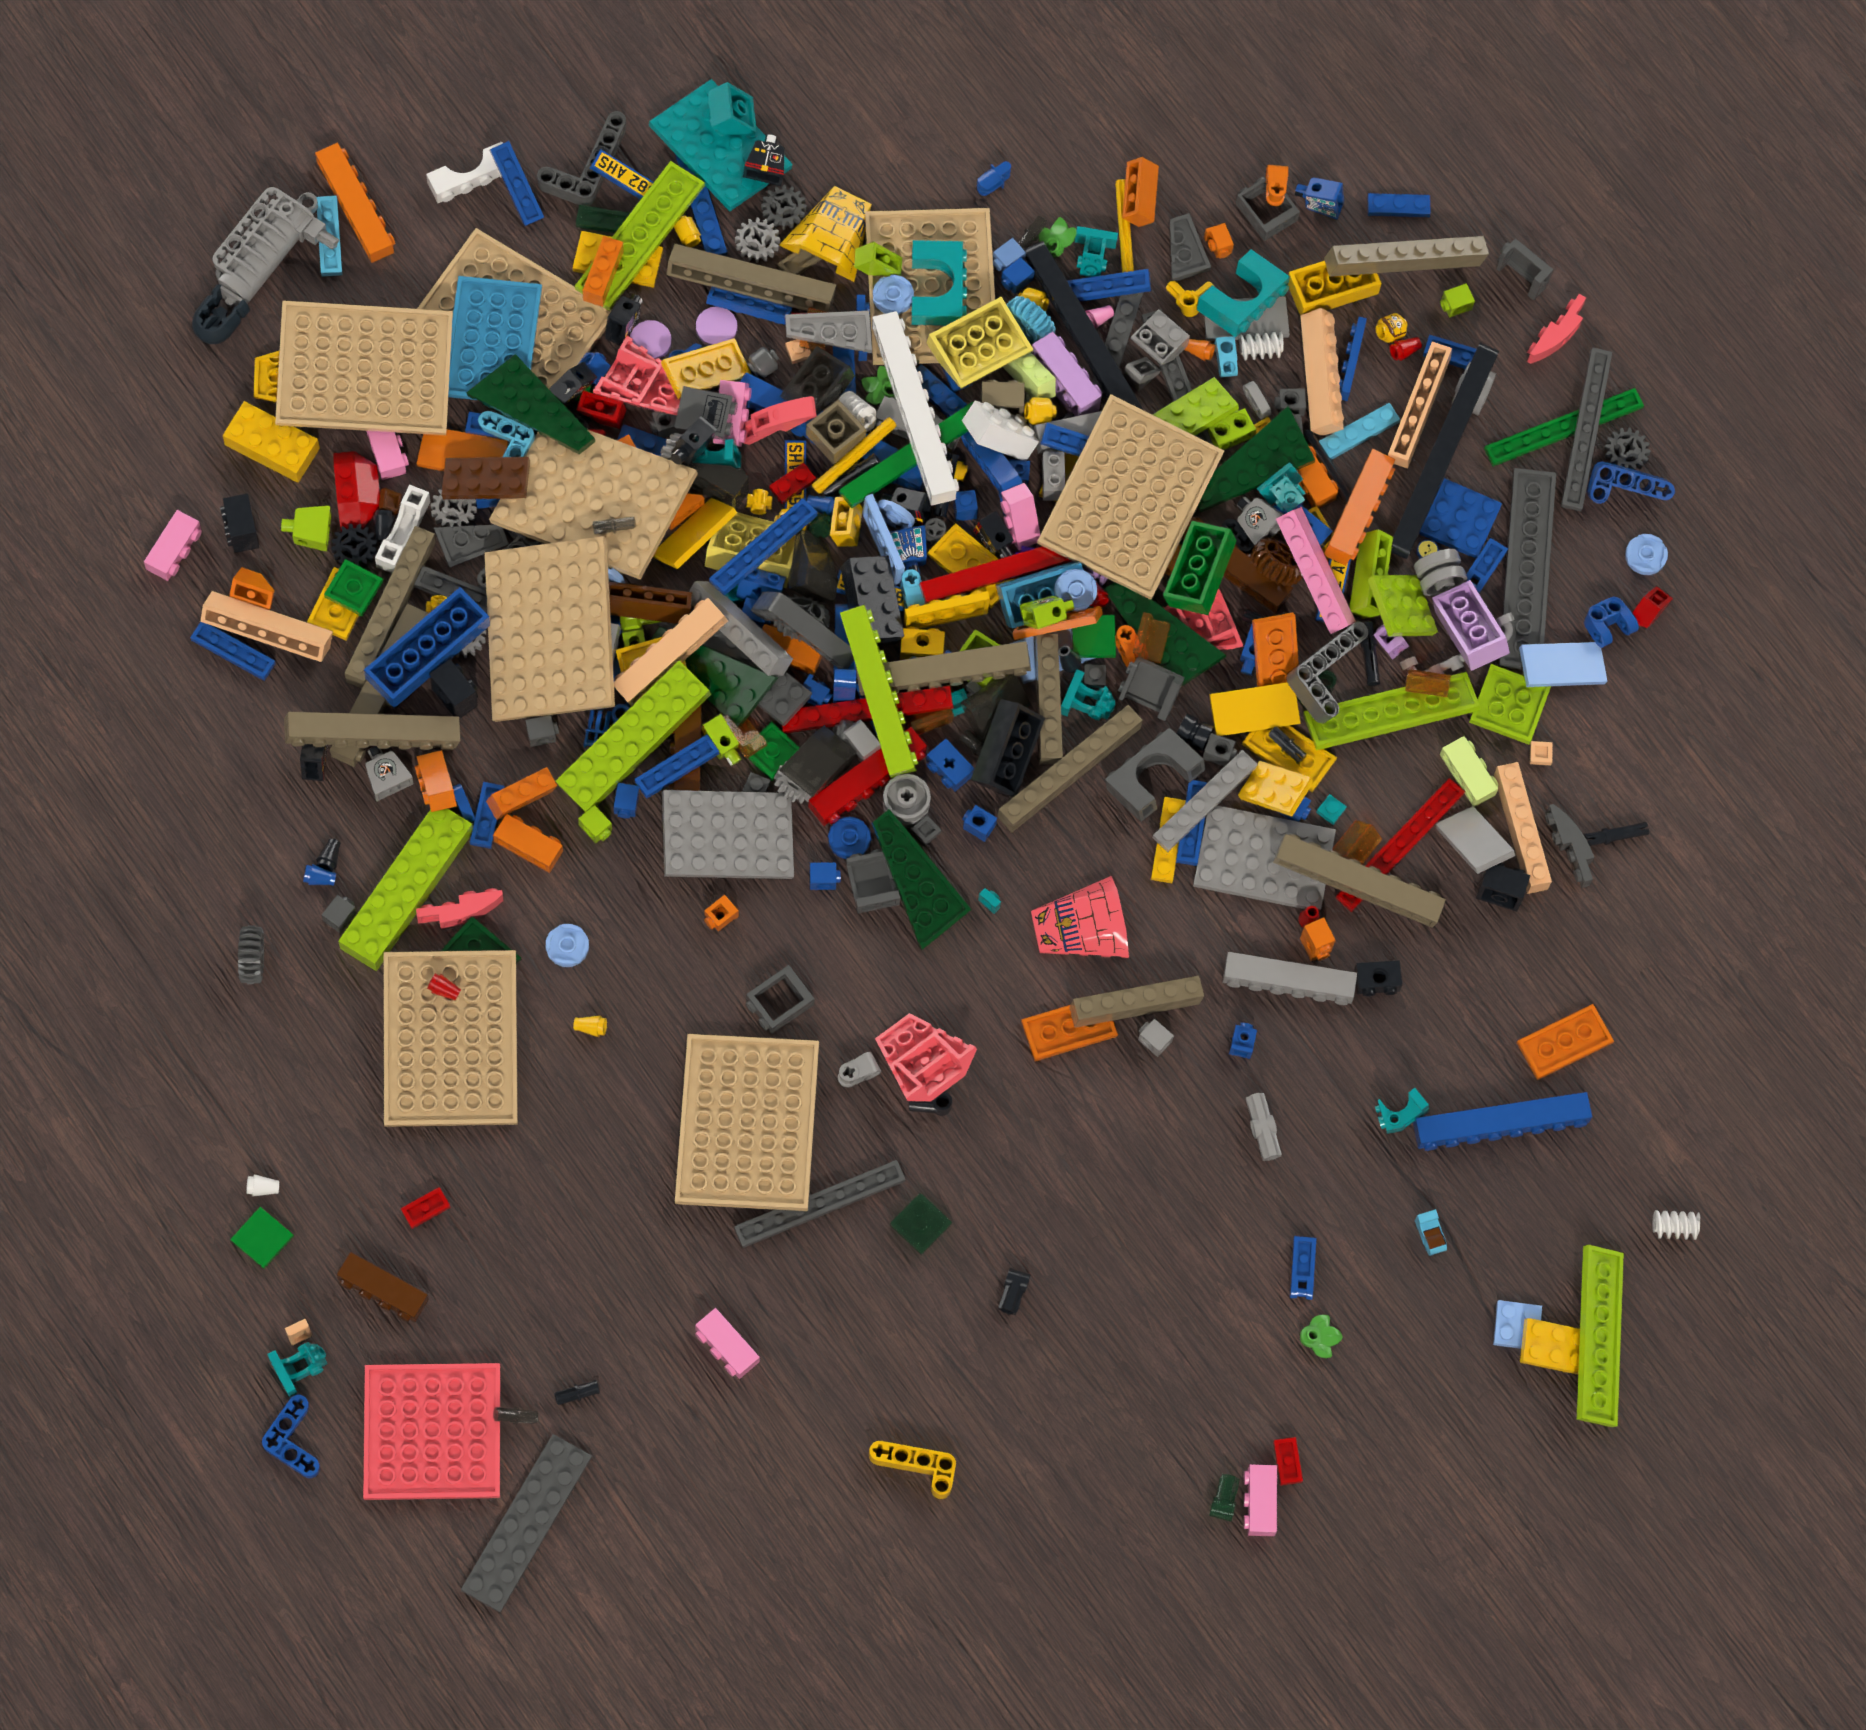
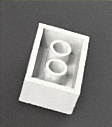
M975 400L962 419V422L977 444L1019 460L1027 461L1039 443L1034 435V430L1027 425V420L1019 414L1015 416L1003 408L999 410L987 402L981 403Z

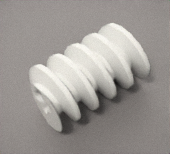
M1272 332L1270 338L1267 333H1263L1262 338L1259 333H1256L1254 338H1252L1251 334H1247L1245 340L1243 335L1240 334V354L1243 355L1244 360L1248 359L1249 354H1251L1253 360L1256 359L1257 354L1260 355L1261 359H1264L1265 353L1268 354L1269 359H1272L1273 353H1276L1277 357L1280 358L1283 352V334L1280 332L1277 337L1276 333Z
M852 391L843 393L839 401L866 428V432L872 430L876 424L875 408Z
M1655 1210L1652 1223L1653 1233L1657 1232L1660 1239L1663 1232H1666L1667 1239H1670L1672 1233H1675L1676 1239H1679L1680 1234L1683 1233L1685 1240L1688 1239L1691 1233L1693 1239L1696 1240L1700 1231V1214L1698 1212L1695 1217L1694 1212H1689L1688 1216H1686V1213L1681 1211L1678 1216L1676 1211H1672L1669 1216L1667 1211H1663L1660 1216L1659 1211Z

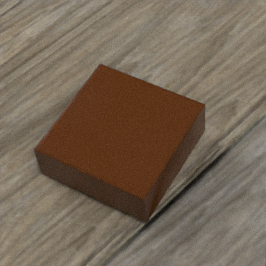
M388 488L381 489L379 509L391 511L392 515L395 516L398 515L402 494Z

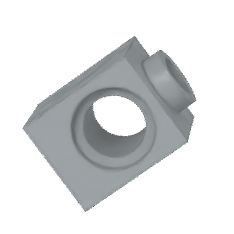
M1154 1019L1151 1023L1146 1022L1140 1028L1138 1040L1158 1057L1172 1043L1174 1035Z

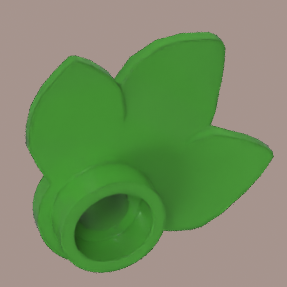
M1061 217L1055 221L1051 229L1041 228L1039 232V241L1045 243L1053 258L1059 257L1063 253L1064 248L1070 246L1076 237V228H1068L1066 221Z
M879 366L877 377H867L861 380L863 388L869 393L865 400L870 404H881L884 396L889 398L895 397L894 394L887 393L888 390L893 389L884 366Z
M1328 1315L1314 1317L1310 1325L1303 1328L1300 1333L1301 1343L1306 1347L1312 1348L1314 1353L1321 1358H1331V1346L1338 1344L1343 1338L1338 1329L1329 1326L1330 1317ZM1309 1333L1313 1334L1314 1339L1310 1338Z

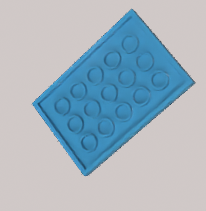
M458 276L452 318L448 397L477 400L468 397L466 392L515 354L531 370L542 284Z

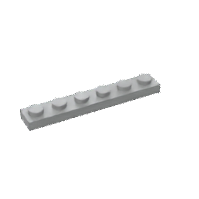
M1242 750L1169 819L1152 838L1169 852L1255 770L1258 764Z

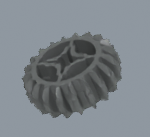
M795 594L793 597L787 595L789 599L828 629L830 616L828 615L829 611L825 609V605H820L818 600H811V597L805 598L803 595L798 597ZM774 621V626L777 627L778 632H783V636H789L791 640L798 639L799 642L801 641L800 638L781 623Z
M255 925L243 926L240 930L238 973L241 983H260L263 978L264 932L261 927Z

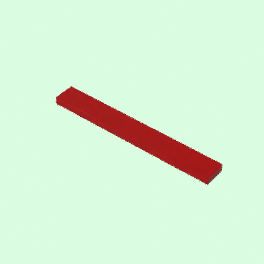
M1042 546L919 583V587L925 604H928L933 600L946 599L1071 562L1072 560Z
M1449 778L1365 867H1375L1381 873L1388 875L1465 794V791ZM1340 891L1336 896V899L1351 912L1363 901V899Z

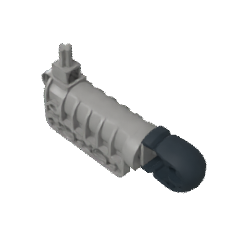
M267 188L214 253L213 264L217 268L216 278L219 284L213 288L211 295L207 296L198 307L192 321L193 331L201 341L208 344H219L231 336L241 323V318H245L249 313L248 303L298 240L303 242L306 239L315 246L318 242H321L332 250L337 247L339 239L327 232L326 224L313 215L318 208L317 198L314 194L304 193L296 201L278 188ZM274 194H276V200L272 199V200L268 203V201H269L268 195L273 196ZM306 199L314 201L313 206L309 208L302 205V203ZM258 209H262L260 214L256 217L254 215L255 211ZM232 241H237V243L231 249L229 247V244ZM218 258L223 259L220 264ZM222 299L228 305L235 306L233 312L228 317H226L228 311L220 306L218 309H214L218 307Z

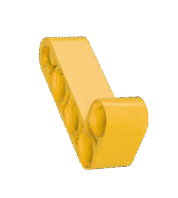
M876 1441L870 1446L869 1459L873 1464L933 1475L931 1485L933 1496L938 1499H944L950 1495L956 1467V1460L951 1454L884 1441ZM878 1449H882L883 1454H881V1457H876L875 1452ZM889 1450L892 1451L891 1460H888ZM899 1452L905 1453L907 1460L900 1462L896 1460L895 1455ZM924 1456L929 1459L930 1463L922 1466L917 1462V1459ZM946 1460L951 1463L952 1467L944 1470L940 1467L939 1463ZM943 1482L947 1485L948 1489L940 1492L936 1489L935 1485Z

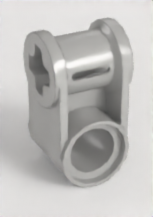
M866 1052L840 1067L838 1082L841 1086L849 1088L874 1078L881 1073L872 1052Z

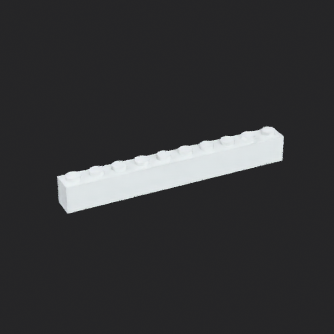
M897 311L873 316L872 329L930 504L932 506L956 500V491H959L956 478L953 479L952 477L953 468L951 461H947L945 456L947 455L945 443H941L939 438L941 437L939 425L934 424V410L928 406V392L922 388V374L916 370L917 360L915 354L910 352L911 342L909 336L904 334V321L902 318L899 319Z

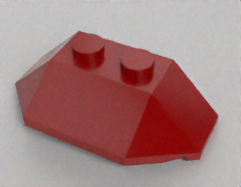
M355 451L333 453L340 529L342 526L346 530L349 529V524H352L353 528L361 524V529L363 530L375 515V511L379 510L380 489L377 465Z

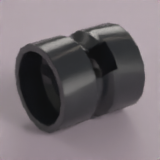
M1187 713L1176 734L1186 743L1191 741V746L1203 751L1210 734L1214 730V726L1204 721L1198 723V718Z

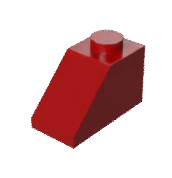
M587 391L582 392L576 409L577 412L600 424L620 429L626 413L623 401Z
M1659 587L1653 588L1642 598L1632 612L1638 625L1646 628L1651 626L1673 598Z

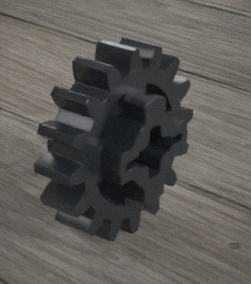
M349 524V529L347 530L342 526V533L335 532L337 539L331 540L333 545L331 551L334 553V560H340V566L346 559L358 566L363 564L364 567H367V560L373 562L372 554H377L375 547L378 545L377 540H374V533L369 534L368 527L362 530L361 524H358L356 528Z

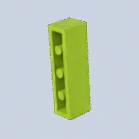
M1379 529L1366 532L1363 542L1358 547L1350 610L1354 615L1362 619L1380 615L1368 579L1373 575H1388L1393 537Z

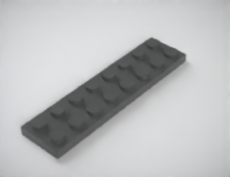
M691 604L690 613H691L693 610H695V609H694V606H693L692 604ZM667 622L656 623L659 627L673 629L678 625ZM720 630L704 643L706 647L720 651L747 665L760 669ZM787 672L783 676H777L779 677L758 704L760 708L783 726L791 720L812 695V692Z
M552 1434L461 1588L462 1592L495 1611L502 1612L586 1469L592 1455Z

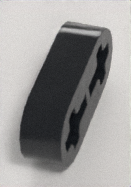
M1234 519L1225 520L1221 527L1227 528L1226 526L1231 528L1233 526V534L1236 535L1235 538L1237 540L1236 545L1243 553L1250 554L1254 544L1241 525ZM1241 541L1243 543L1248 542V548L1246 546L1241 547Z

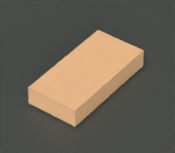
M306 1319L285 1328L291 1345H295L312 1336Z

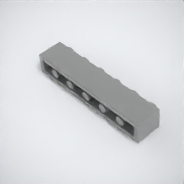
M695 581L689 591L692 592L691 604L695 607L701 600L705 601L709 598L728 620L719 630L768 676H783L794 658L710 582Z
M1228 952L1222 983H1227L1228 986L1235 988L1246 986L1253 991L1264 989L1270 990L1271 993L1277 995L1288 993L1296 998L1307 996L1313 997L1314 1000L1320 1002L1331 1000L1339 1005H1347L1348 1003L1351 1004L1354 998L1357 973Z

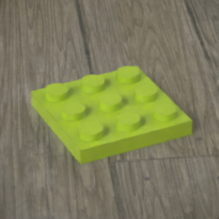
M1373 575L1368 579L1388 637L1433 636L1438 632L1417 575Z
M1491 664L1478 697L1480 711L1472 713L1469 723L1530 745L1551 686L1526 687L1524 676Z

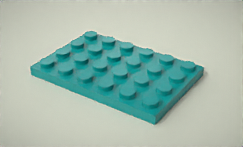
M711 79L650 120L649 127L697 178L705 182V186L730 212L770 184L742 177L745 163L755 141H765V135L757 126V133L738 135H724L712 128L708 105V91L718 87V85ZM784 156L785 174L792 169L793 164Z

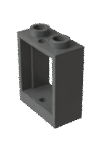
M1261 177L1256 180L1253 186L1245 187L1238 192L1236 205L1260 237L1266 241L1297 222L1300 211L1285 194L1284 202L1280 205L1285 212L1264 225L1247 203L1266 191V177Z
M788 965L747 993V1002L745 1004L752 1014L755 1012L760 1018L758 1022L765 1031L768 1029L773 1034L814 1005L815 998L790 965ZM784 979L801 1002L773 1021L756 997Z

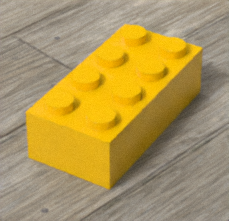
M1325 261L1290 271L1288 274L1290 276L1289 290L1300 317L1319 308L1330 310L1377 295L1382 284L1377 273L1329 276Z
M244 401L223 434L224 444L299 483L320 449L318 439L294 426L275 425L276 417Z

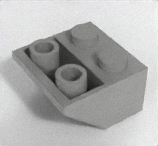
M1158 309L1130 339L1159 364L1163 365L1174 360L1188 346L1190 335Z

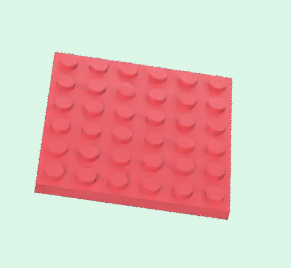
M500 1363L365 1365L364 1500L500 1498Z

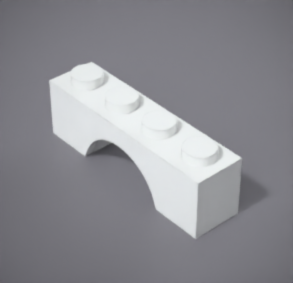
M503 142L483 149L482 162L471 172L457 173L444 166L427 173V183L437 203L448 202L456 195L469 193L473 188L487 185L492 180L501 177L489 150L503 144Z
M409 485L401 501L395 525L389 536L383 540L376 554L377 568L393 573L414 527H419L430 504L429 492Z

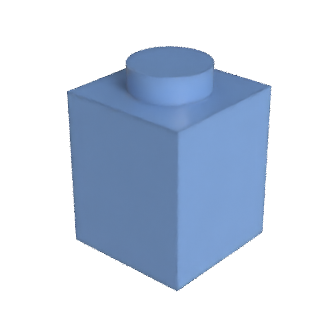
M1011 238L993 252V265L998 271L1003 272L1018 258L1021 257L1025 261L1026 252Z

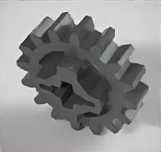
M783 185L781 190L777 186H775V192L768 190L767 196L763 197L761 210H763V218H767V224L773 222L775 229L781 225L782 230H785L787 225L793 229V223L798 225L800 218H805L807 205H805V197H801L800 191L794 193L793 186L787 190L786 185Z
M1620 428L1618 433L1614 431L1606 441L1607 444L1604 447V451H1607L1605 458H1610L1609 463L1633 470H1636V467L1642 469L1643 463H1647L1649 459L1647 456L1651 452V450L1647 449L1650 443L1644 442L1646 436H1638L1639 430L1632 433L1631 428H1628L1627 432H1624L1623 428ZM1629 446H1631L1629 451L1624 455L1625 450L1628 449Z

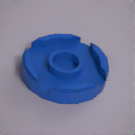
M843 817L830 828L828 834L829 846L833 853L843 859H847L857 853L864 855L871 843V832L861 819Z

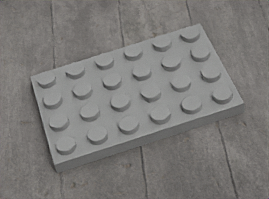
M663 790L664 876L793 879L791 797L785 799V793Z
M1216 806L1206 817L1193 887L1301 909L1315 906L1320 912L1326 884L1277 865L1273 861L1285 834L1297 835L1304 842L1316 843L1321 846V849L1330 851L1333 848L1336 829Z

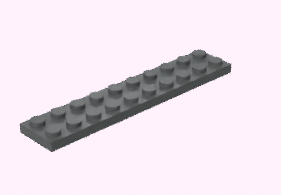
M1514 468L1503 615L1511 612L1515 620L1511 622L1513 634L1510 640L1507 641L1510 653L1499 658V667L1523 669L1519 647L1528 644H1544L1556 483L1555 472Z

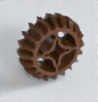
M1266 537L1261 539L1253 548L1251 554L1253 566L1263 576L1268 577L1269 580L1275 581L1276 584L1281 583L1283 586H1292L1293 584L1296 585L1303 578L1287 543L1282 542V540L1278 541L1273 537L1271 539Z

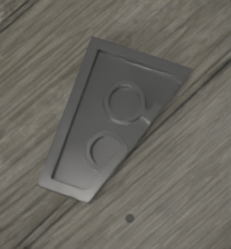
M1190 214L1170 219L1172 281L1176 282L1210 271V262Z
M497 525L433 528L448 567L455 566L483 555L485 552H490L509 544L503 528Z

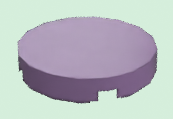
M710 307L698 316L696 333L701 341L708 346L735 338L737 334V320L728 309Z
M647 320L641 322L633 328L630 337L633 339L632 342L638 347L643 346L647 349V353L654 359L667 355L671 348L669 329L658 321Z

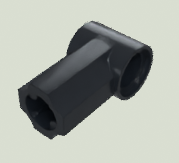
M945 1091L931 1102L909 1101L910 1112L935 1113L939 1116H945L949 1114L952 1108V1097ZM945 1100L948 1105L942 1108L936 1102Z
M1009 1268L998 1310L1009 1315H1016L1031 1274Z

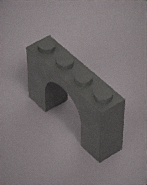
M1171 728L1160 732L1151 743L1144 745L1135 756L1128 758L1120 768L1109 773L1105 779L1107 791L1140 822L1157 810L1155 798L1138 782L1139 776L1146 768L1157 764L1168 765L1174 768L1189 783L1205 771L1204 759Z

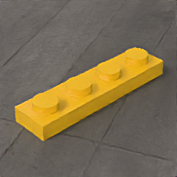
M1164 797L1159 829L1185 805L1186 800ZM1179 842L1169 852L1157 843L1151 880L1166 883L1173 882Z

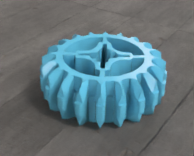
M1016 296L1006 304L1030 344L1037 342L1051 332L1055 333L1056 328L1051 317L1040 306L1036 305L1035 302L1030 301L1029 298L1025 299L1023 296Z

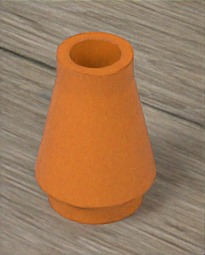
M1189 339L1188 346L1184 350L1203 361L1211 360L1215 351V344L1206 340Z

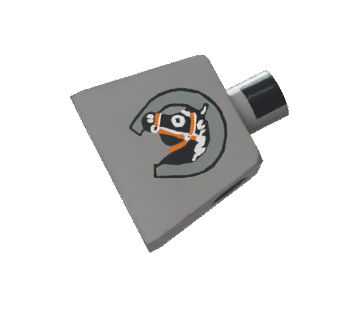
M1244 497L1238 502L1237 506L1243 513L1237 520L1254 545L1266 537L1271 539L1280 530L1276 518L1284 515V513L1259 498H1255L1251 502L1247 497Z
M377 746L368 751L372 760L367 762L365 766L376 802L414 784L412 775L393 751L383 754L382 750Z

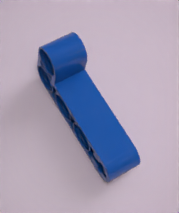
M1603 461L1595 464L1586 491L1588 497L1593 502L1600 504L1608 499L1612 486L1661 500H1669L1675 494L1673 484L1665 478ZM1603 468H1608L1607 476L1600 477V471ZM1628 473V480L1620 483V476ZM1643 479H1648V485L1645 488H1640L1639 483ZM1655 485L1661 488H1664L1666 486L1667 490L1661 492L1660 490L1655 488ZM1596 488H1602V494L1599 497L1593 496Z

